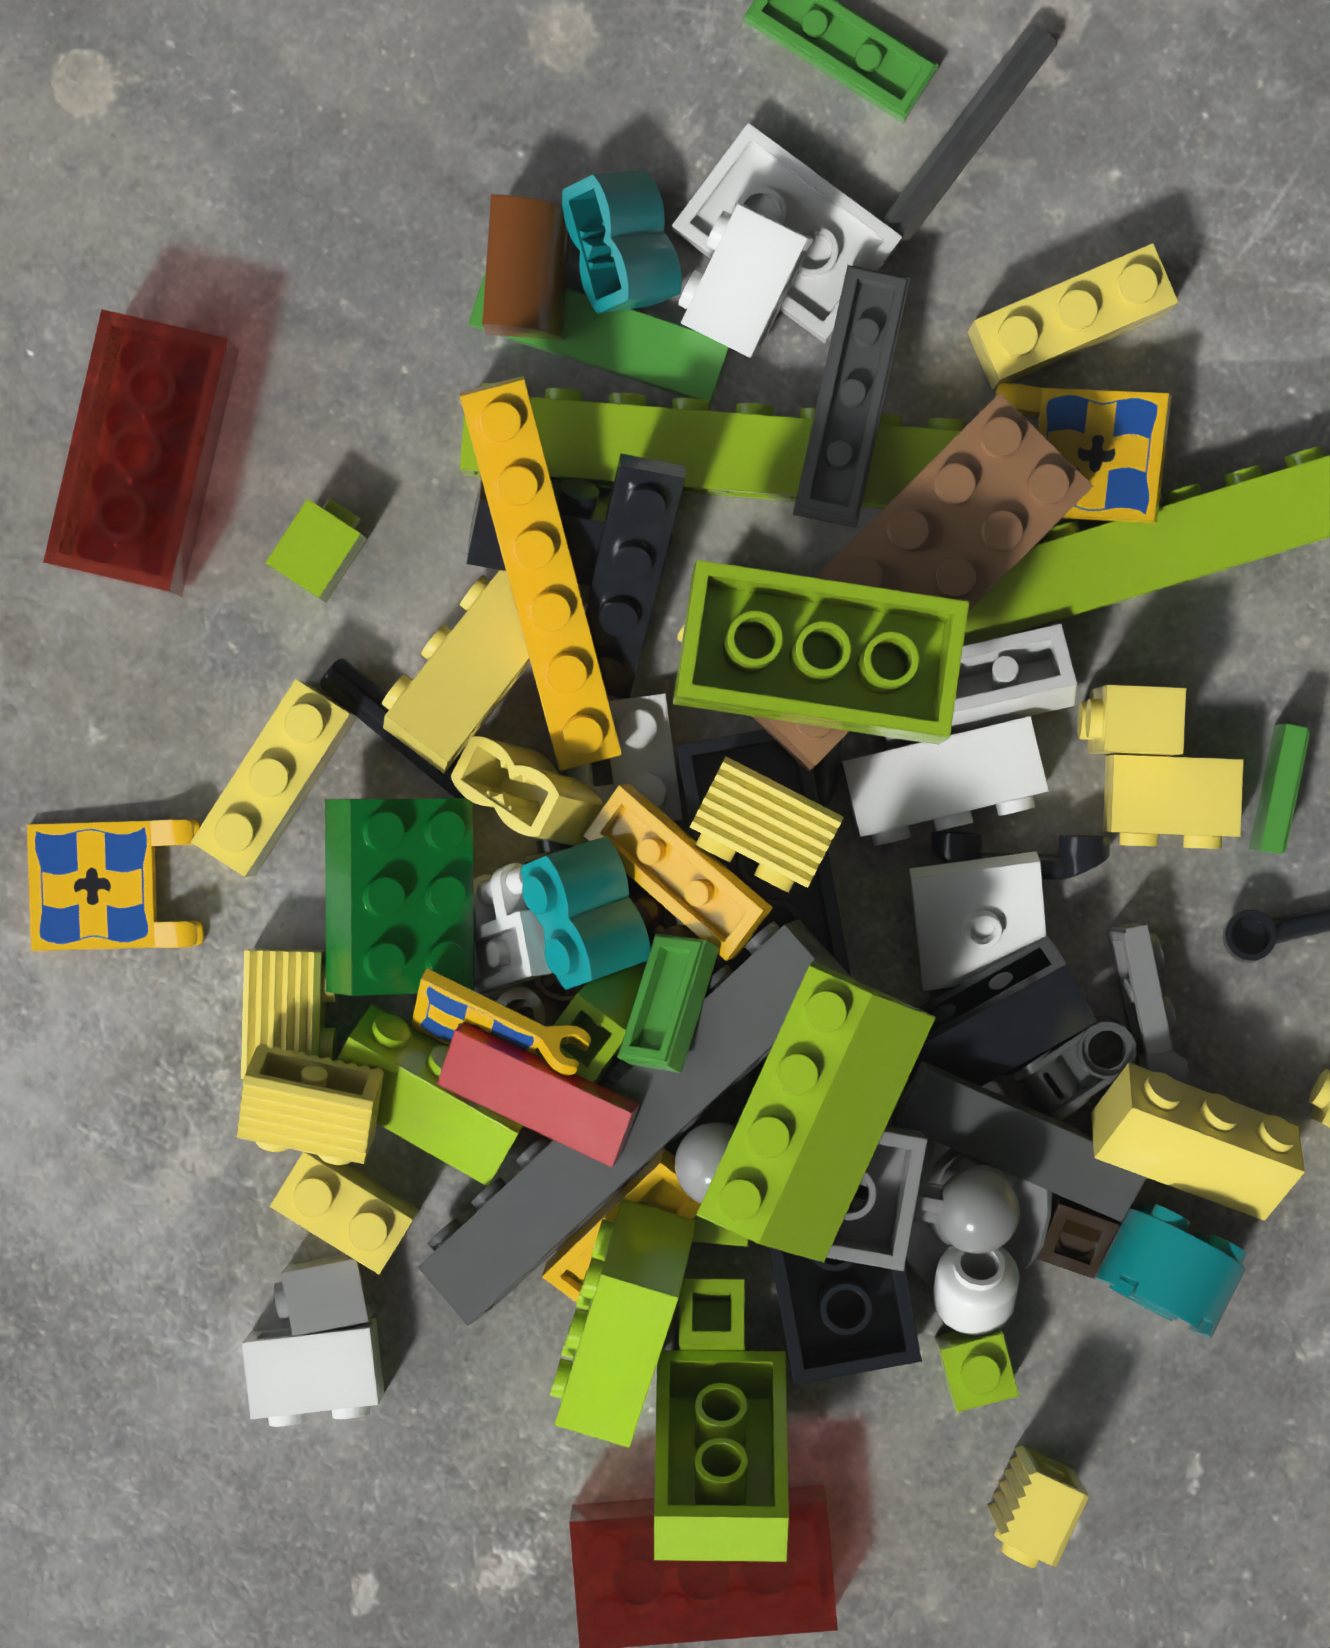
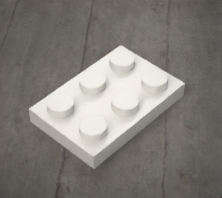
M747 123L672 224V231L710 259L715 250L706 246L710 233L722 211L733 214L737 204L754 209L812 238L813 241L782 303L780 311L823 343H826L833 333L847 264L879 271L902 239L901 235L750 123Z

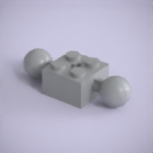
M725 1122L706 1123L694 1128L681 1141L675 1157V1172L682 1189L693 1200L702 1203L736 1126ZM886 1125L860 1182V1185L865 1186L863 1193H855L827 1258L904 1271L913 1220L937 1224L943 1237L959 1250L973 1254L988 1253L1003 1246L1013 1236L1020 1216L1018 1198L1012 1186L1003 1177L985 1169L961 1171L952 1176L944 1185L920 1181L927 1138L919 1130Z

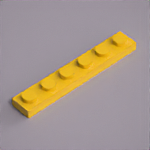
M524 376L459 392L559 771L620 756L622 752Z

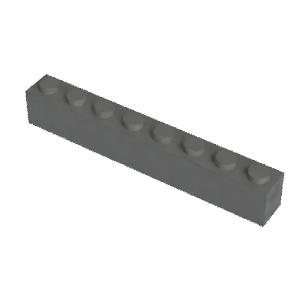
M800 919L785 924L781 928L775 921L771 922L746 944L745 948L751 953V956L738 969L733 971L729 965H725L710 978L682 1073L630 1065L622 1060L607 1074L606 1077L613 1084L609 1090L640 1104L621 1157L613 1167H609L555 1140L550 1142L546 1136H543L518 1157L516 1162L522 1167V1170L506 1184L499 1177L474 1198L471 1203L478 1211L462 1225L457 1218L454 1219L427 1243L434 1252L418 1268L467 1326L488 1314L599 1212L664 1148L667 1149L769 1055L812 961L852 978Z

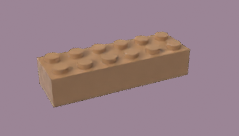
M999 393L815 578L968 601L969 612L1093 485ZM752 716L807 772L816 766L849 732Z

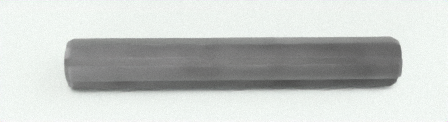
M1034 24L1027 26L885 214L882 222L902 236L901 242L906 243L911 240L1052 53L1056 41L1044 29Z

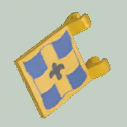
M1001 383L998 385L996 396L1000 393L1025 418L1039 416L1038 431L1093 485L1062 518L1157 524L1172 398L1169 393L1041 388L1016 383Z
M184 819L27 825L31 951L183 948L201 945L204 940L202 922L198 920L157 922L155 846L194 845L191 841L200 828L199 821Z
M428 968L421 978L411 1027L449 1046L455 1029L463 1022H466L536 1056L539 1049L552 1069L566 1076L575 1074L579 1063L575 1059L565 1057L561 1053L560 1047L564 1044H574L580 1050L586 1051L590 1046V1036L582 1028L570 1025L544 1026Z

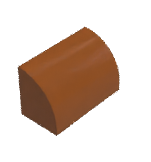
M491 194L482 319L486 335L562 340L570 235L566 227L563 207L561 205L527 197Z

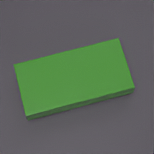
M1287 723L1274 725L1249 845L1250 850L1269 854H1283V852H1286L1310 736L1307 727Z
M663 934L655 935L617 1058L630 1065L682 1073L719 947L702 939Z

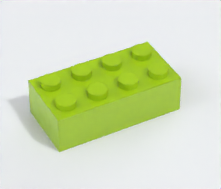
M697 560L692 571L673 704L939 745L950 738L969 602Z

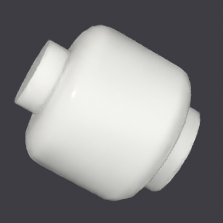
M953 1245L950 1246L939 1259L932 1296L937 1314L946 1325L957 1332L973 1336L990 1334L1002 1328L1014 1311L1020 1281L1016 1261L1003 1247L988 1253L973 1254L959 1250Z

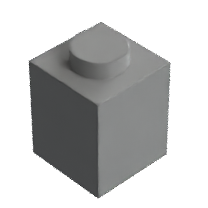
M345 1253L288 1264L281 1272L282 1282L274 1284V1298L279 1319L281 1321L290 1320L293 1336L369 1322L375 1312L367 1267Z

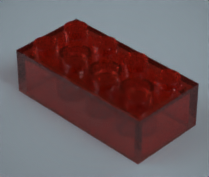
M101 309L43 563L71 572L179 597L183 596L239 354V349L228 338Z
M824 1485L788 1487L789 1524L786 1562L654 1560L655 1498L572 1505L569 1527L579 1648H624L837 1631L828 1505Z

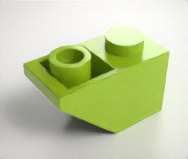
M646 961L588 982L576 994L553 1025L577 1026L585 1030L590 1036L591 1043L586 1051L580 1050L574 1044H564L560 1047V1051L565 1057L575 1059L579 1063L575 1074L601 1086L607 1078V1074L621 1060L617 1057L647 964Z

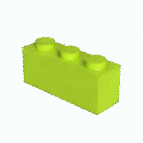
M371 1004L350 1034L337 1060L341 1059L345 1064L354 1062L358 1067L367 1065L370 1069L379 1067L384 1071L377 1124L485 1186H489L523 1125L437 1085L449 1046L438 1043L410 1027L400 1017L388 1014Z

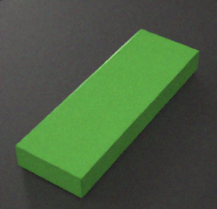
M754 0L744 15V22L903 124L939 68V64L838 0Z

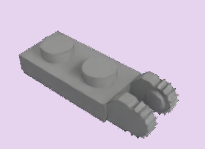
M1130 922L1110 927L1111 930H1108L1127 1028L1136 1043V1065L1153 1072L1165 1073L1173 1079L1189 1085L1191 1078L1187 1077V1073H1189L1187 1060L1173 1051L1170 1034L1177 1031V1019L1170 998L1162 996L1157 972L1164 969V955L1159 938L1155 933H1149L1148 924Z

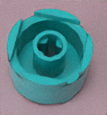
M1140 1202L1136 1210H1128L1094 1278L1099 1282L1110 1284L1109 1288L1167 1320L1181 1319L1190 1324L1188 1330L1211 1339L1246 1270L1242 1263L1247 1252L1215 1235L1209 1238L1195 1232L1194 1236L1186 1233L1191 1223L1186 1218L1160 1205L1155 1204L1153 1208Z

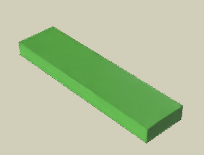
M486 271L468 323L470 327L484 332L482 319ZM567 288L562 340L500 336L685 398L702 399L712 402L729 347L695 330L631 309L597 314L585 294Z

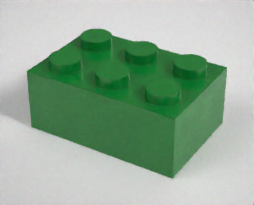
M467 798L325 799L326 992L349 996L418 994L421 978L427 968L474 991L473 802Z

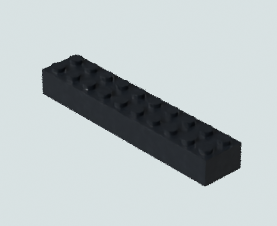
M765 729L676 745L690 824L725 757L819 804L813 768L807 772ZM692 829L693 839L697 841L701 834ZM828 849L808 888L794 882L789 893L755 876L754 873L760 863L736 851L731 862H728L712 854L773 907L751 939L773 921L781 928L785 924L800 919L851 976ZM744 947L736 958L728 961L718 954L716 958L717 970L719 971L725 965H729L735 971L751 956V953ZM767 1057L738 1083L743 1110ZM859 1185L856 1193H863L865 1186ZM769 1247L794 1385L922 1362L905 1267L904 1271L827 1257L823 1263Z

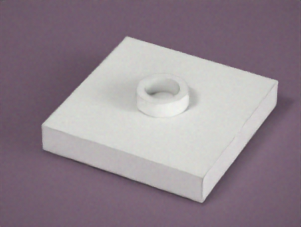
M1037 851L909 869L919 973L923 991L955 987L1046 936L1041 864Z

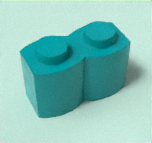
M647 170L592 174L563 189L562 207L566 227L572 241L580 251L579 266L582 285L588 301L597 314L651 307L681 294L682 276L678 256L670 239L664 233L665 218L662 198L653 177Z
M607 836L546 855L521 866L523 899L543 927L546 963L565 990L648 960L651 951L648 933L638 909L629 898L628 881L622 860Z

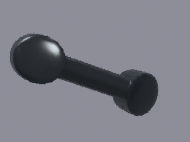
M931 832V852L946 864L1017 854L982 853V833ZM1059 835L1058 855L1038 854L1042 880H1066L1099 866L1110 856V837Z
M1330 905L1270 919L1266 914L1258 910L1238 912L1225 924L1222 936L1224 946L1234 959L1243 963L1256 962L1266 957L1273 950L1275 944L1330 931Z

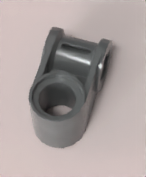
M1095 1016L1098 1022L1078 1032L1062 1044H1057L1026 1061L1020 1069L1011 1074L1015 1081L1023 1080L1043 1109V1114L1059 1121L1084 1105L1095 1093L1116 1080L1128 1063H1134L1136 1058L1135 1040L1132 1034L1118 1020L1108 1016ZM1102 1031L1115 1032L1121 1040V1049L1118 1056L1107 1063L1092 1061L1088 1055L1090 1040L1095 1034ZM1044 1072H1048L1060 1089L1059 1094L1054 1093L1043 1077Z

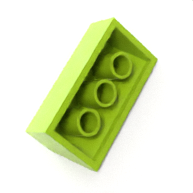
M812 961L696 1215L757 1244L824 1263L936 1017Z

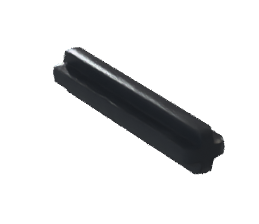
M338 659L327 669L320 681L321 688L356 715L358 719L454 798H466L458 791L451 779V774L461 754L446 773L443 774L383 728L385 714L389 711V709L382 705V701L387 695L384 690L346 659Z

